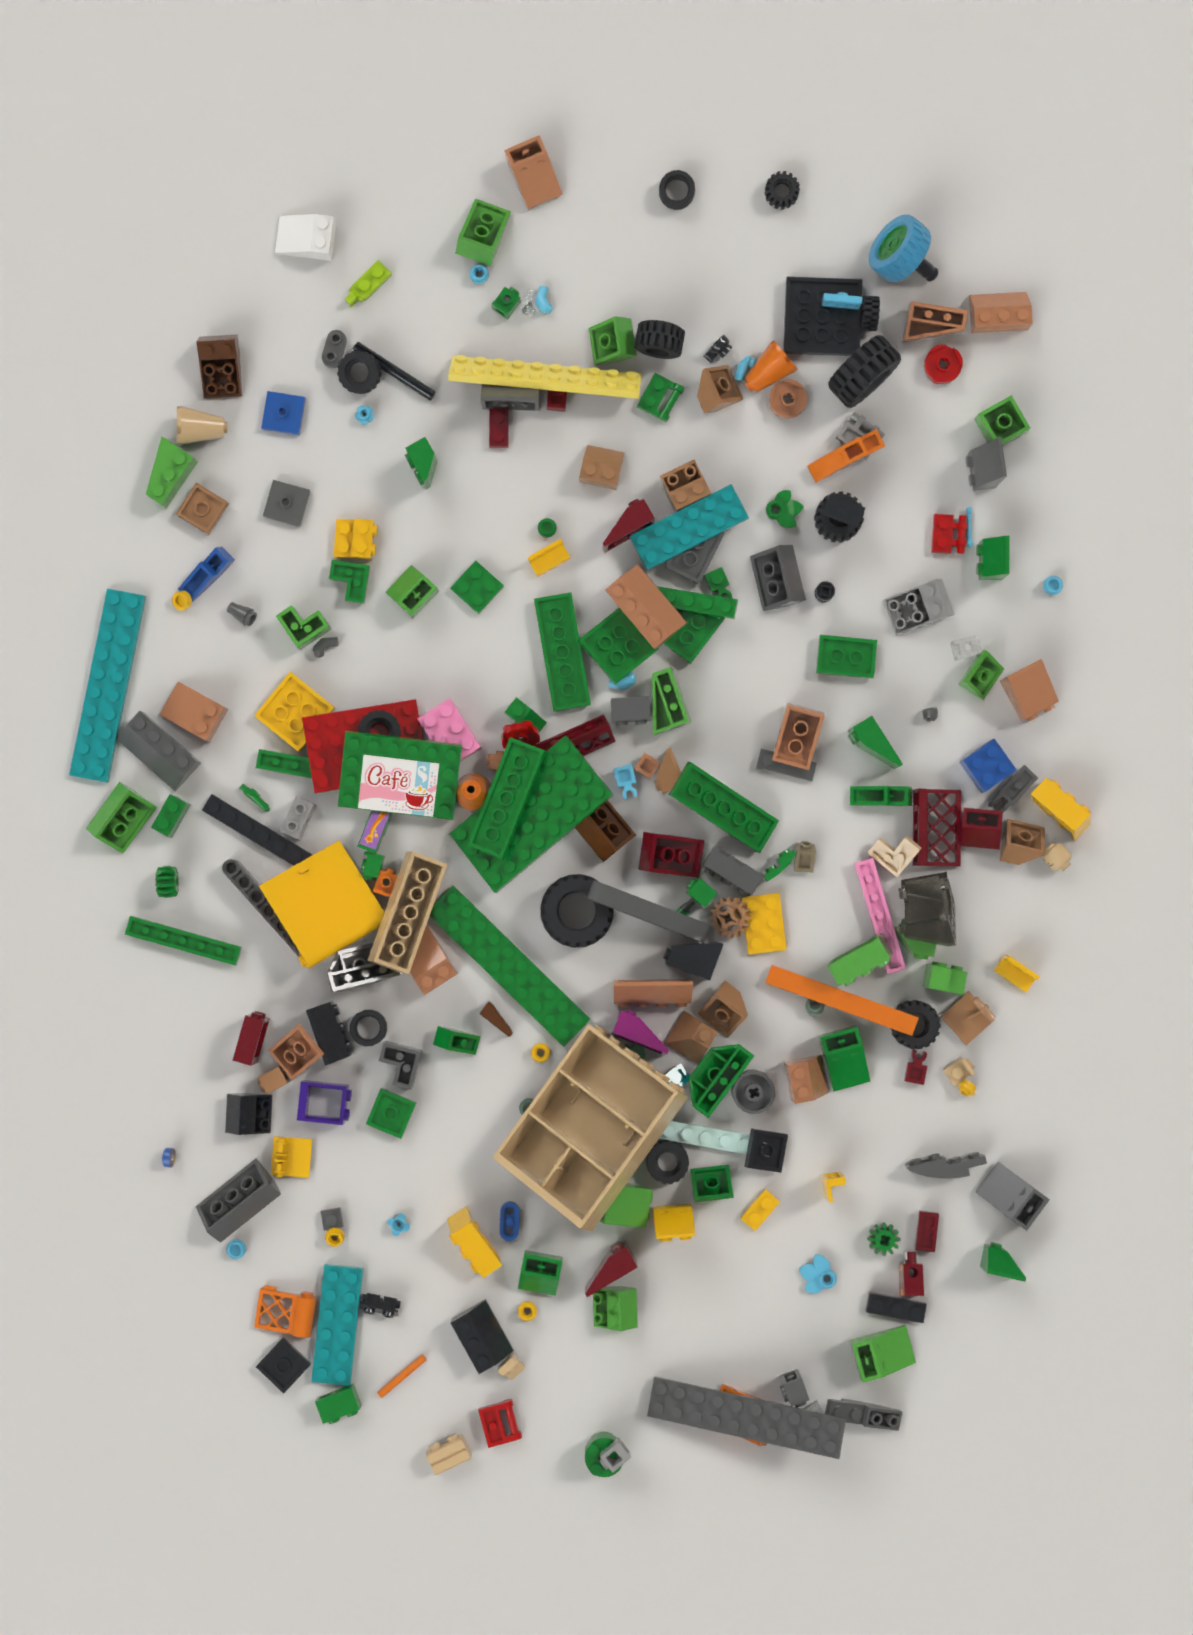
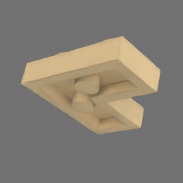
M906 836L899 846L894 849L880 837L868 851V854L894 876L898 877L921 850V847Z

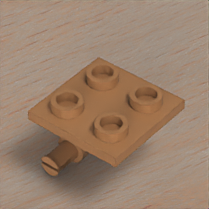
M970 991L964 994L940 1016L965 1045H968L996 1018L989 1010V1006L984 1004L978 996L974 997Z

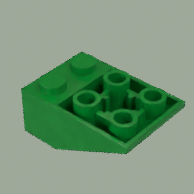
M857 1026L818 1035L833 1092L871 1082Z

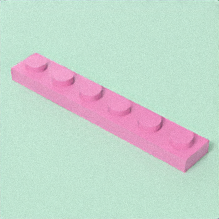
M870 858L856 862L854 865L875 935L882 933L893 952L891 960L885 965L886 972L890 974L906 969L874 859Z

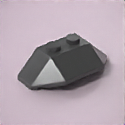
M373 943L337 951L326 974L331 991L343 992L400 976L402 973L367 961Z

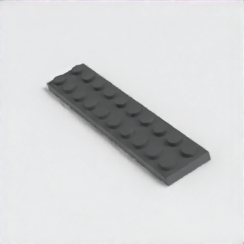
M656 1376L653 1380L647 1414L648 1417L835 1459H840L846 1418Z

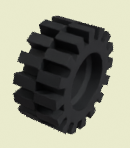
M778 171L776 175L772 174L771 178L767 180L764 192L766 201H769L770 206L775 205V209L781 207V210H784L786 206L787 209L790 208L791 204H795L799 195L800 184L797 182L796 177H792V173L787 175V171H783V174H780V171ZM779 184H785L789 188V194L785 197H780L776 194L775 187Z
M863 296L861 331H877L880 312L879 296Z

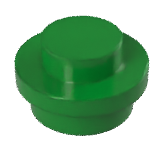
M545 518L539 522L538 532L541 536L549 538L556 533L557 526L552 519Z

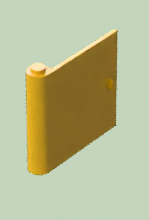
M340 840L259 885L262 893L298 949L300 955L298 961L303 968H312L334 955L337 951H341L379 928L384 915V910Z

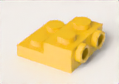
M336 519L333 557L372 560V556L376 555L374 536L377 537L378 525H375L374 520Z

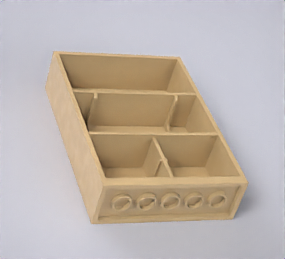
M590 1024L586 1026L492 1157L577 1227L588 1231L594 1230L688 1099V1096L684 1094L686 1091L684 1088L672 1081L669 1083L670 1078L658 1070L654 1071L655 1067L640 1058V1055L625 1047L626 1045L623 1042L610 1036L611 1034L597 1024L595 1027Z

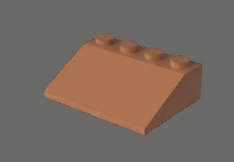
M690 979L614 980V1004H618L619 1008H627L629 1004H637V1007H649V1004H656V1007H668L669 1003H676V1007H687V1003L692 1002L693 981Z

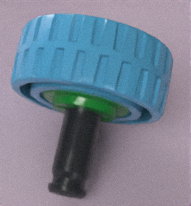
M901 215L890 221L881 230L871 246L869 264L875 272L887 281H901L915 270L923 278H926L928 282L936 279L939 273L938 269L934 268L925 259L931 243L930 231L911 215Z

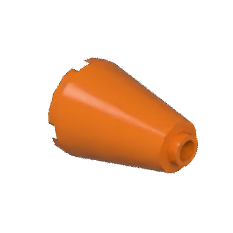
M773 340L746 375V382L744 384L751 392L754 390L759 392L798 369Z
M469 773L461 777L457 782L456 800L458 804L466 810L477 811L484 805L491 787L490 781L478 773ZM471 787L475 788L473 793L468 792Z

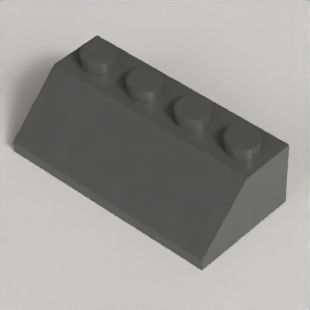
M139 711L126 725L119 739L122 745L174 791H177L201 764L200 761L142 711Z
M255 1159L198 1204L196 1209L207 1233L221 1243L280 1196L281 1192L276 1182L259 1160Z

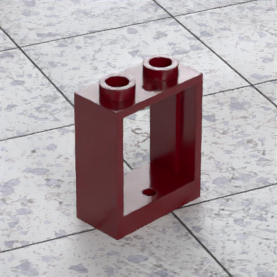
M255 1011L245 1015L232 1061L250 1066L258 1063L270 1018L265 1017V1013Z

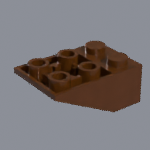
M238 334L199 337L196 344L204 398L242 396Z

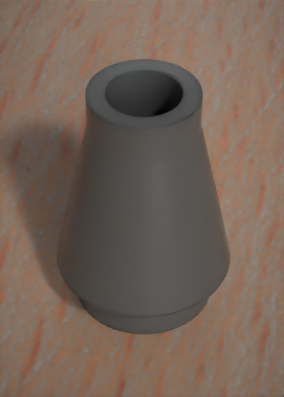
M231 602L227 608V612L244 626H251L256 620L257 613L252 608L238 605L234 602Z

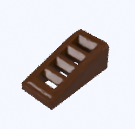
M489 1001L480 1012V1015L508 1037L513 1034L512 1029L492 1002Z

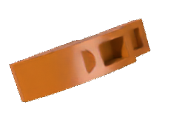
M875 429L826 454L807 467L815 483L850 466L852 463L884 448L885 444L879 432Z

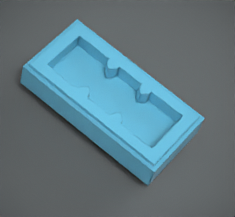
M844 292L837 294L824 293L822 298V306L859 309L862 304V297L849 296Z

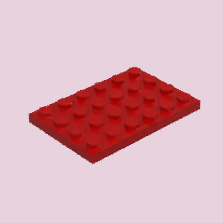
M416 699L302 717L314 793L340 789L345 732H358L360 721L369 712H374L375 710L390 712L397 718L400 724V737L423 740L421 725L417 719L419 714ZM377 722L371 726L370 733L388 736L389 729L384 723Z

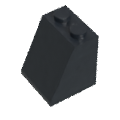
M713 942L672 945L671 948L666 949L663 959L666 960L665 964L710 981L724 944Z

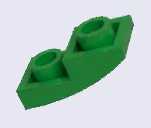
M786 849L779 853L780 857L776 859L779 867H776L774 864L765 869L767 872L764 874L766 882L776 877L790 864L796 854L795 850L790 851Z

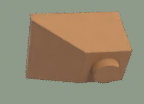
M728 365L702 370L697 397L704 413L716 412L743 400Z
M671 747L666 750L656 774L657 780L654 781L657 791H662V794L671 791L681 774Z
M1007 819L1000 847V861L1020 865L1044 856L1045 827Z
M725 980L698 1013L699 1016L726 1037H729L748 1016L740 991Z
M683 1011L664 1044L698 1063L718 1031Z

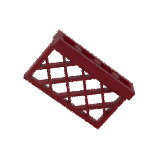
M913 789V841L921 847V850L913 858L912 866H961V790ZM928 793H934L939 798L933 806L928 801ZM949 794H955V803L952 806L945 800ZM941 802L948 808L943 815L935 809ZM932 811L939 817L933 825L928 821V815ZM950 812L955 815V822L952 825L944 819ZM941 821L948 827L942 835L935 828ZM932 830L939 837L933 844L928 840V834ZM950 831L955 835V841L952 844L944 838ZM941 840L948 846L942 854L935 848ZM931 850L939 856L934 862H928V853ZM950 850L955 854V862H948L944 857Z

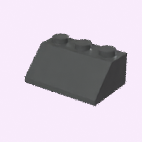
M482 384V409L539 411L540 389Z
M778 545L750 556L763 611L794 605L806 600L793 545Z

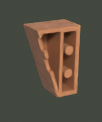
M911 301L908 305L902 342L961 333L965 330L968 310Z

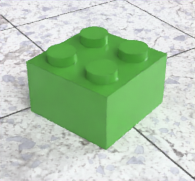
M1012 395L982 411L974 419L987 442L1001 438L1002 446L1021 437L1031 429Z

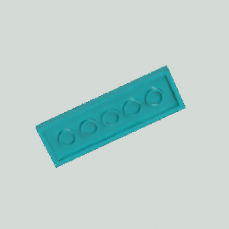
M732 484L631 535L629 538L646 570L649 571L748 520L749 516Z
M332 1264L324 1265L311 1382L351 1385L364 1268Z

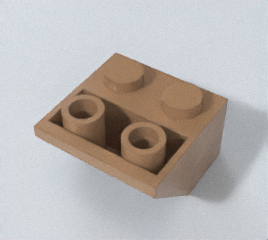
M695 459L660 476L675 513L711 495V491Z

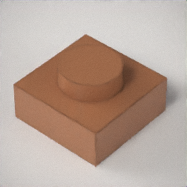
M644 753L634 769L651 779L661 763Z

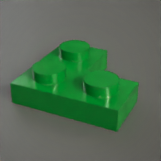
M332 560L329 579L348 582L345 601L365 604L370 566Z

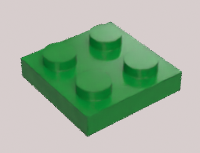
M475 560L450 589L477 614H480L504 588V585Z
M380 1088L366 1125L402 1139L417 1102Z

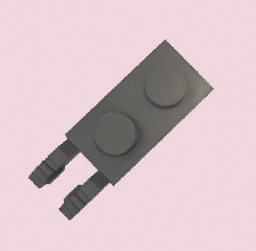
M1023 765L997 792L998 794L988 805L990 807L995 806L1003 798L1006 803L998 811H1003L1004 813L1034 784L1038 777L1027 766Z

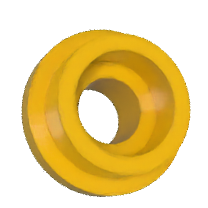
M538 1043L533 1046L531 1056L536 1062H545L550 1057V1049L546 1044ZM539 1049L544 1050L545 1054L543 1056L537 1054Z
M965 1079L959 1082V1092L962 1095L969 1097L976 1094L975 1090L977 1088L973 1083Z
M330 1228L325 1233V1241L328 1245L337 1247L344 1241V1232L339 1228Z
M525 1301L519 1305L518 1315L522 1320L531 1321L536 1317L537 1308L534 1303ZM530 1308L531 1313H524V1309Z

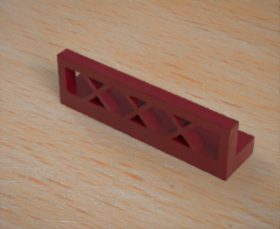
M603 714L536 744L535 747L548 751L566 735L584 756L616 741ZM608 732L609 738L604 740L598 739L601 734ZM583 742H591L589 747H581Z

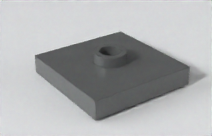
M273 480L263 517L300 527L311 491Z

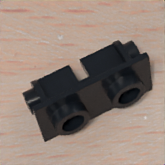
M367 1293L362 1295L361 1302L365 1303H360V1309L366 1314L374 1315L377 1312L382 1313L383 1317L393 1318L399 1315L396 1308H400L401 1301H398V1298L384 1296L383 1303H379L380 1295Z

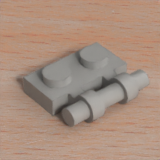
M854 412L850 419L856 423L853 426L847 421L836 436V439L845 445L858 437L864 436L865 434L859 430L860 426L868 432L877 429L881 438L884 437L885 433L880 431L877 425L873 426L866 421V417L863 415L859 416Z

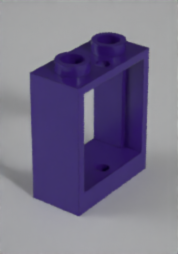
M309 1080L301 1081L297 1120L344 1125L345 1121L349 1120L350 1109H347V1102L351 1101L352 1090H349V1085ZM311 1087L343 1090L340 1118L308 1114Z

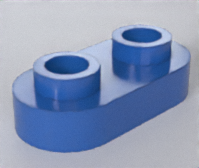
M512 1201L505 1202L500 1209V1236L505 1241H513L519 1234L520 1209ZM512 1208L514 1212L513 1214H508L506 1210ZM511 1227L513 1232L511 1234L507 1233L506 1228Z

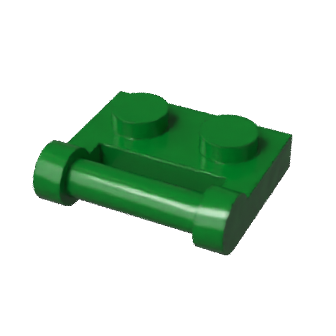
M654 373L637 408L667 422L676 400L685 388ZM668 388L673 390L663 411H658L657 409Z

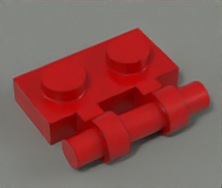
M933 515L931 553L950 554L952 547H957V554H964L965 547H967L965 534L966 530H968L966 515H959L958 523L953 522L954 515ZM953 530H958L957 540L952 539Z

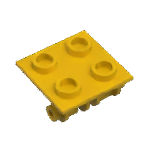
M274 1136L271 1175H275V1177L309 1178L312 1139Z

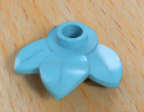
M815 1254L813 1264H805L799 1268L802 1277L808 1281L805 1291L809 1293H819L823 1288H832L837 1282L836 1274L830 1269V1262L822 1255ZM825 1275L830 1276V1280L828 1282L823 1280Z

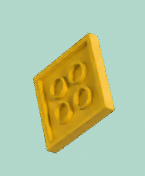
M290 671L254 716L295 750L300 752L306 745L302 717L332 713L335 707Z

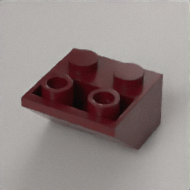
M964 808L961 846L1000 850L1003 811Z

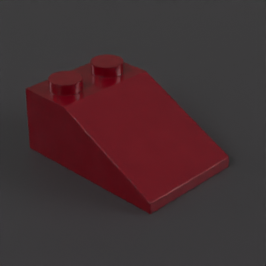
M635 499L628 504L629 507L626 508L603 542L602 550L604 553L630 539L631 535L654 524L655 518L644 499L640 501Z
M643 832L638 870L699 878L704 840Z
M617 1241L610 1246L611 1249L607 1252L585 1286L586 1297L638 1268L637 1260L626 1241L622 1243Z

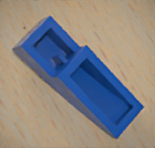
M222 546L214 548L209 556L196 566L178 590L188 592L193 602L228 569L235 559Z

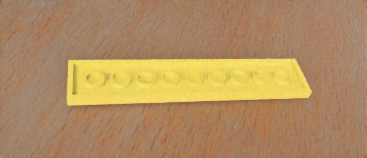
M457 355L452 357L448 381L639 399L641 373Z

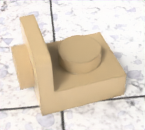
M960 1057L945 1067L943 1072L952 1085L956 1086L970 1075L973 1076L975 1074L973 1071L975 1067L969 1059Z
M512 1353L498 1366L497 1371L502 1376L506 1374L510 1380H513L525 1369V1365Z

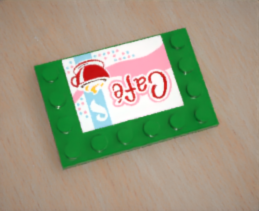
M346 731L338 807L453 820L462 744Z

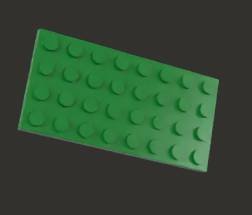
M565 735L545 754L504 860L468 846L483 806L449 834L493 892L498 893L614 794L568 736Z

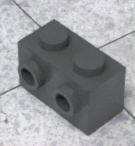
M649 696L611 698L612 723H616V726H627L628 722H635V725L647 724V721L651 720Z
M798 1369L780 1375L783 1385L779 1387L785 1402L789 1401L791 1407L805 1405L806 1401H809V1397Z

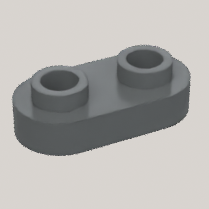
M340 330L331 331L326 339L322 361L328 368L338 367L344 354L347 339ZM334 337H340L339 341H333ZM329 355H334L332 360L328 359Z

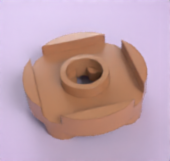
M787 379L774 385L769 395L770 409L781 418H796L804 411L808 399L802 384L795 380ZM791 395L793 402L785 403L783 396Z

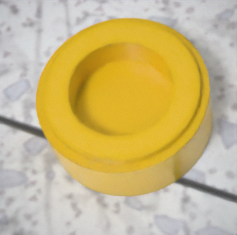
M179 591L173 595L172 603L177 610L183 611L191 607L192 598L188 592Z

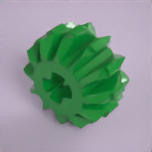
M172 866L158 867L155 878L157 895L164 898L176 897L179 891L177 868Z
M882 1222L881 1228L875 1224L876 1231L869 1230V1233L873 1236L867 1237V1240L872 1242L869 1244L870 1249L875 1248V1254L881 1251L883 1256H886V1250L893 1254L891 1248L898 1249L899 1246L895 1242L901 1241V1238L896 1236L899 1231L897 1229L893 1230L894 1226L892 1224L888 1225L887 1228L885 1222ZM882 1235H884L885 1237H887V1238H886V1241H887V1242L883 1243V1242L881 1241V1240H882V1238H881Z

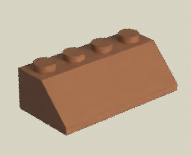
M638 564L620 576L605 590L654 649L663 645L687 624L685 619Z

